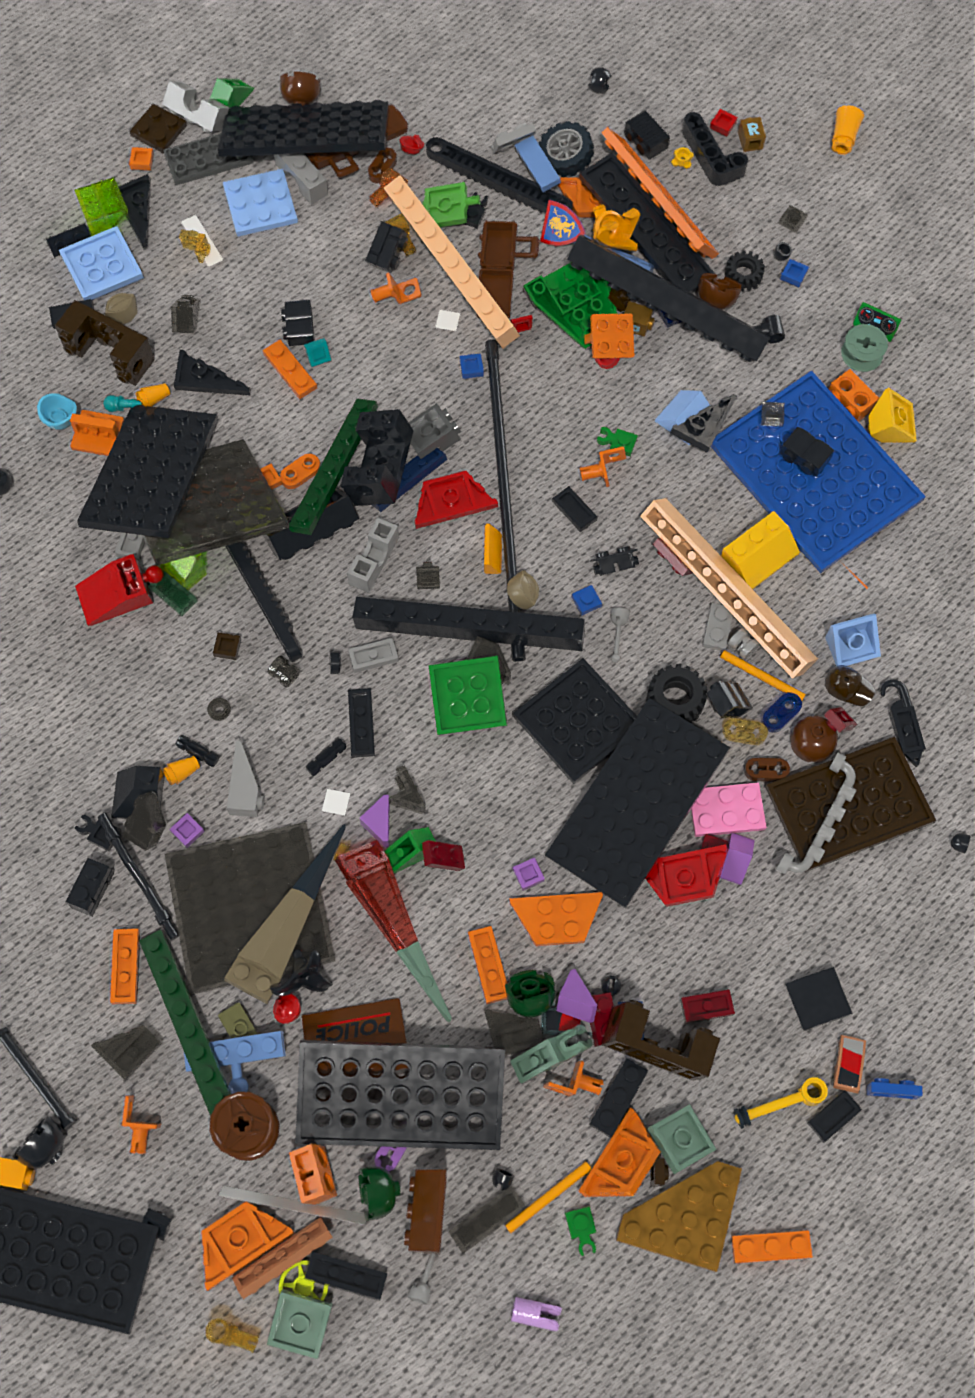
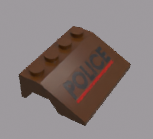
M399 998L302 1015L304 1040L407 1044ZM322 1061L317 1065L319 1072L323 1074L329 1073L332 1070L331 1064L327 1061ZM348 1062L343 1066V1070L347 1074H354L357 1072L358 1067L355 1063ZM373 1063L369 1066V1072L373 1075H379L383 1072V1066L379 1063ZM398 1064L394 1071L397 1075L409 1072V1068L405 1064Z

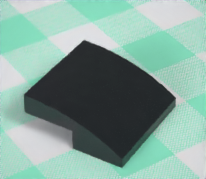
M834 967L786 983L804 1031L853 1014Z

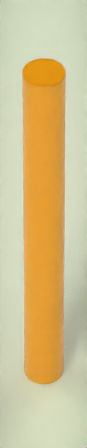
M726 650L720 656L721 659L802 702L806 695Z
M585 1161L505 1224L509 1233L514 1232L590 1172L592 1169Z

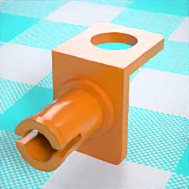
M386 273L388 284L371 289V295L375 303L392 296L399 304H403L422 296L417 278L397 284L390 273ZM411 285L415 287L413 294H404L406 287Z
M624 447L599 452L601 459L599 464L580 467L582 481L602 477V479H605L606 487H609L605 464L625 460ZM615 453H619V454H620V455L615 456V457H609L610 455L615 454Z
M580 1060L575 1063L569 1088L552 1082L545 1083L543 1088L567 1096L575 1095L578 1088L600 1095L602 1090L600 1085L603 1086L604 1080L583 1074L584 1061Z
M134 1095L125 1096L122 1126L133 1129L130 1153L146 1154L148 1130L158 1129L161 1127V1124L131 1121Z

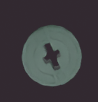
M869 324L854 326L845 337V342L841 348L842 359L847 366L858 372L875 370L883 360V355L888 348V340L878 327Z

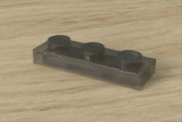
M510 1186L448 1231L462 1254H464L526 1209V1206L514 1188Z

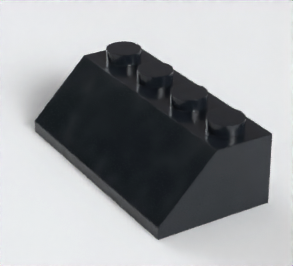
M336 487L312 535L291 532L289 529V524L299 505L273 518L270 525L260 532L274 555L279 560H287L292 558L295 552L314 546V542L332 537L335 531L351 527L359 518L349 495Z

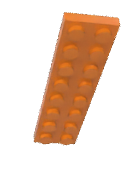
M606 127L602 132L606 138L605 144L611 150H615L618 153L616 157L629 167V173L635 179L638 178L642 182L640 186L646 193L650 192L653 196L652 201L659 208L662 207L666 211L664 215L671 223L674 222L678 226L676 230L684 238L687 237L690 241L688 243L689 246L703 257L707 255L712 259L715 258L719 252L623 137L609 127Z

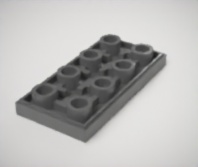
M221 133L163 150L175 186L253 164V156L219 157L217 149Z

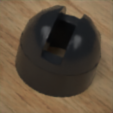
M785 242L778 243L774 250V257L779 261H786L792 254V247Z
M964 833L953 836L951 840L953 849L965 854L971 836Z
M607 976L602 981L601 989L604 994L611 993L612 996H615L620 992L621 982L615 976ZM610 979L614 980L613 991H609Z
M496 1168L492 1177V1183L495 1188L500 1184L502 1185L501 1190H506L511 1186L515 1176L506 1170Z

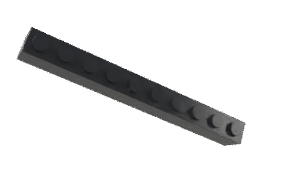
M582 234L578 236L567 260L571 261L570 265L580 271L582 268L590 271L589 275L596 280L605 279L609 282L608 286L617 291L620 288L627 291V296L636 301L639 298L647 302L646 306L654 311L660 309L666 312L664 316L673 321L677 319L683 321V326L694 332L697 329L703 332L702 336L712 342L715 339L722 342L721 346L731 352L734 349L741 353L740 357L749 362H752V360L758 361L770 339V335Z
M356 597L352 616L355 628L361 630L583 651L585 619L365 597Z

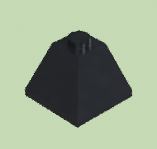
M134 766L117 772L111 818L159 821L165 778L161 767Z

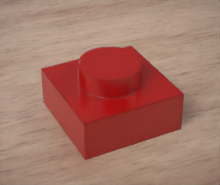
M719 109L710 123V129L728 136L737 123L738 117Z

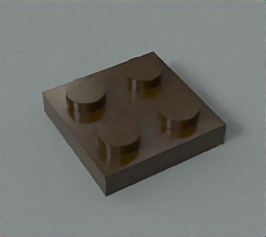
M153 103L131 128L129 133L131 137L164 154L163 150L171 146L186 128L187 122Z

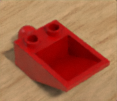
M134 554L110 562L75 585L87 625L92 626L152 604L153 600L147 582L159 583L163 579V570L159 566L152 565L143 573L139 561Z

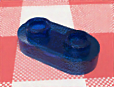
M795 693L783 694L765 711L762 717L764 729L772 733L781 731L800 712L802 708L800 697ZM785 704H791L793 709H787ZM775 719L777 724H771L769 720Z

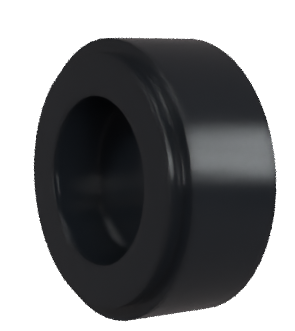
M330 651V674H339L340 653L338 651Z

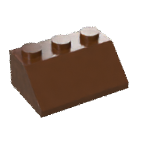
M416 1170L415 1176H410L409 1192H414L413 1203L408 1202L407 1219H411L410 1230H405L404 1246H409V1252L440 1255L447 1182L446 1170Z

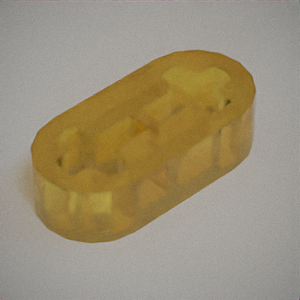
M731 718L725 722L723 735L732 742L760 745L766 740L768 729L760 722ZM732 725L736 726V730H739L735 735L731 734V730H729ZM755 729H758L759 733L763 735H760L759 738H755V735L752 732H754Z

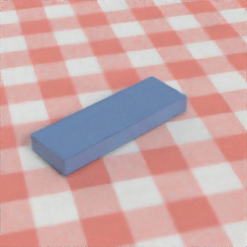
M533 135L515 144L517 152L542 192L561 183L558 174Z

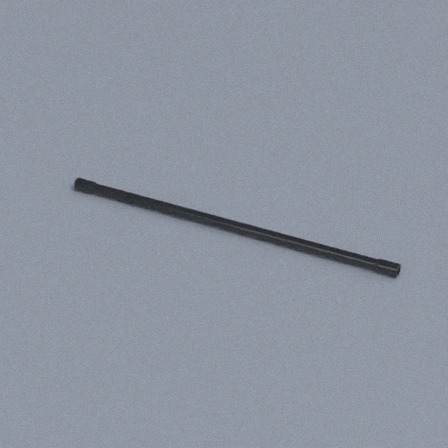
M490 339L485 342L489 370L506 581L508 584L509 580L517 574L499 372V349L497 340ZM508 595L509 611L521 613L520 607L516 606ZM511 644L512 661H525V646Z

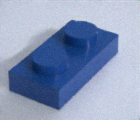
M876 1078L874 1082L867 1085L868 1096L918 1099L923 1096L922 1086L915 1085L914 1081L901 1080L899 1084L889 1083V1079Z

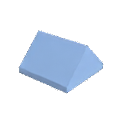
M681 390L659 414L655 422L670 432L675 424H682L688 417L697 415L699 411L707 408L710 404L701 391Z
M875 613L831 625L825 637L836 666H848L881 656Z

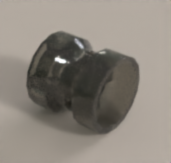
M281 655L271 663L267 672L273 678H278L280 684L287 688L298 678L300 669L295 665H290L288 660Z

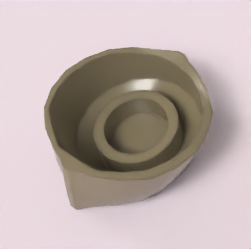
M119 293L113 295L106 303L105 316L121 324L132 321L137 314L134 294Z
M522 570L509 580L507 592L509 598L516 606L527 610L535 605L539 597V586L530 574Z

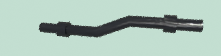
M106 813L99 815L98 819L106 832L104 834L109 843L113 844L125 867L143 891L156 914L155 919L159 926H163L171 941L177 939L179 934L171 922V915L168 910H164L152 887L131 858L121 840L122 835L118 828H114Z

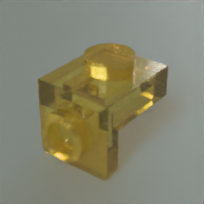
M181 229L179 238L183 248L195 251L198 262L203 263L205 257L210 253V244H208L206 235L194 230Z

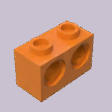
M851 369L831 382L829 390L858 422L871 413L879 400V397Z
M309 1144L289 1152L302 1204L316 1205L337 1196L325 1146Z

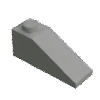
M236 740L227 810L229 815L258 817L259 810H263L264 796L260 794L241 741Z

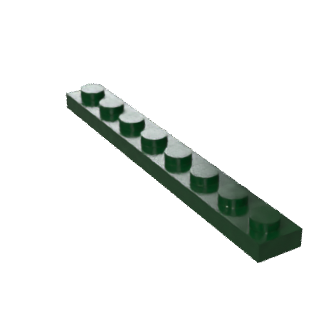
M357 398L289 524L291 532L312 535L344 473L345 467L348 466L361 441L360 436L355 431L360 412L377 411V401Z
M160 929L139 940L211 1116L215 1106L224 1097L230 1095L231 1092L165 933Z

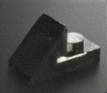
M405 765L396 768L397 777L394 780L401 792L389 797L390 805L419 814L425 813V804Z

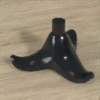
M298 949L292 952L294 963L290 978L283 985L271 987L270 990L276 996L290 995L301 987L314 992H324L333 983L326 980L320 973L321 957L317 951H312L309 959L303 957L302 951Z

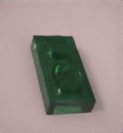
M163 571V579L159 583H151L148 586L155 595L181 617L198 601L194 595L165 571Z

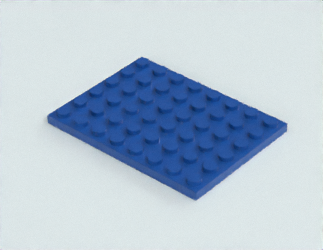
M810 371L716 435L711 445V448L768 514L775 511L789 526L798 548L820 573L924 501L926 497L813 371ZM797 427L808 431L816 439L825 442L834 450L832 459L817 477L805 474L797 464L788 463L780 453L782 445Z

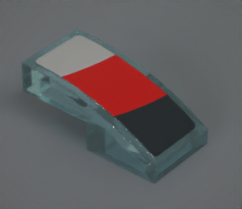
M550 1008L546 1013L542 1014V1034L560 1035L577 1025H582L586 1028L587 1035L592 1037L589 1022L556 1011L557 1008Z

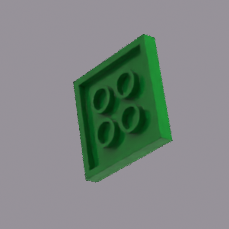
M499 656L428 665L437 735L508 726Z

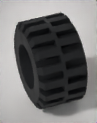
M676 664L675 668L672 665H668L666 670L661 668L658 670L657 675L654 674L652 677L646 702L650 698L692 723V721H696L703 711L707 700V686H704L705 681L703 677L698 678L699 673L696 670L694 672L690 671L691 667L686 666L684 669L681 668V664ZM669 688H680L688 694L690 701L682 705L673 704L666 699L663 692Z

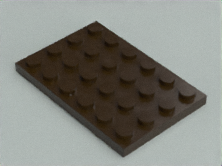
M895 737L845 755V761L855 771L856 778L852 788L856 789V792L850 802L845 800L842 808L846 809V812L841 821H834L831 828L836 831L830 842L824 841L821 848L825 852L819 863L814 861L811 867L804 871L805 873L926 827L937 821ZM833 760L769 783L765 787L800 863L804 860L846 779V774L841 769L838 773L829 769Z

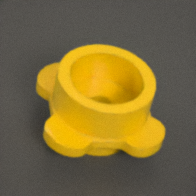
M684 147L676 149L674 151L675 157L671 162L672 165L682 166L685 169L690 168L692 165L691 159L694 157L693 152Z

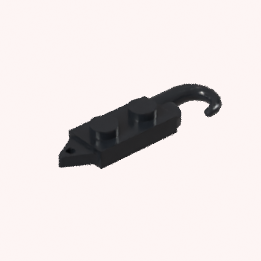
M896 679L888 680L881 686V696H885L886 689L892 686L898 689L901 699L892 704L889 712L896 740L904 756L915 767H918L922 752L926 748L914 706H912L905 684Z

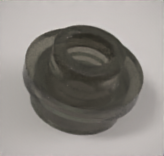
M216 698L208 704L207 712L211 719L222 721L230 715L231 707L227 700ZM222 707L223 711L221 713H216V708Z

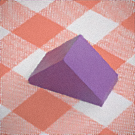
M383 795L360 817L361 825L383 847H389V795Z
M731 833L727 846L728 853L720 876L721 879L739 885L742 884L753 856L755 840Z
M575 969L570 970L559 994L556 1011L589 1023L594 1022L597 1004Z

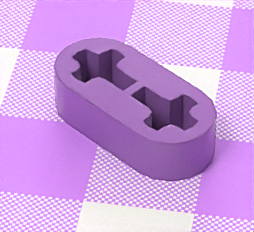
M380 1147L375 1156V1165L381 1167L382 1161L379 1158L381 1155L386 1157L391 1150L394 1152L391 1156L393 1164L392 1166L386 1165L385 1169L392 1172L397 1167L408 1147H396V1149L393 1147Z

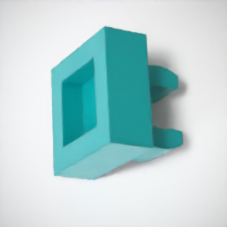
M325 338L304 345L311 367L331 361Z

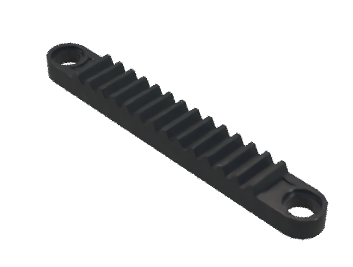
M433 137L426 143V154L431 160L444 165L448 170L451 168L453 172H459L461 176L465 175L469 180L472 178L474 182H480L482 186L487 185L489 189H495L497 193L501 192L505 197L508 195L510 199H516L518 203L522 202L526 207L531 206L533 210L537 209L541 214L543 212L546 213L549 200L559 202L571 210L573 208L572 201L568 197L551 189L542 192L536 182L449 141ZM433 146H440L442 148L438 152L431 150Z
M220 511L210 515L221 535L224 546L292 663L302 658V654L292 637L291 624L288 623L283 610L279 608L278 602L275 601L274 595L271 594L269 586L267 587L266 581L262 578L261 572L258 571L257 565L254 564L253 558H250L249 551L246 550L245 544L242 543L236 529H230Z

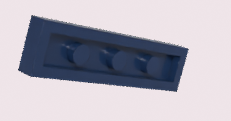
M436 448L422 459L417 455L404 467L396 500L447 461L446 454ZM381 504L372 506L375 507L378 511L382 512L391 504Z

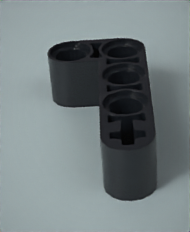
M697 112L686 114L682 134L710 183L715 186H722L743 178L748 164L747 155L743 152H734L724 156L702 116Z

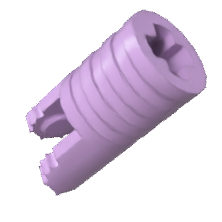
M516 1297L511 1321L558 1331V1322L540 1317V1313L558 1316L561 1315L562 1308Z

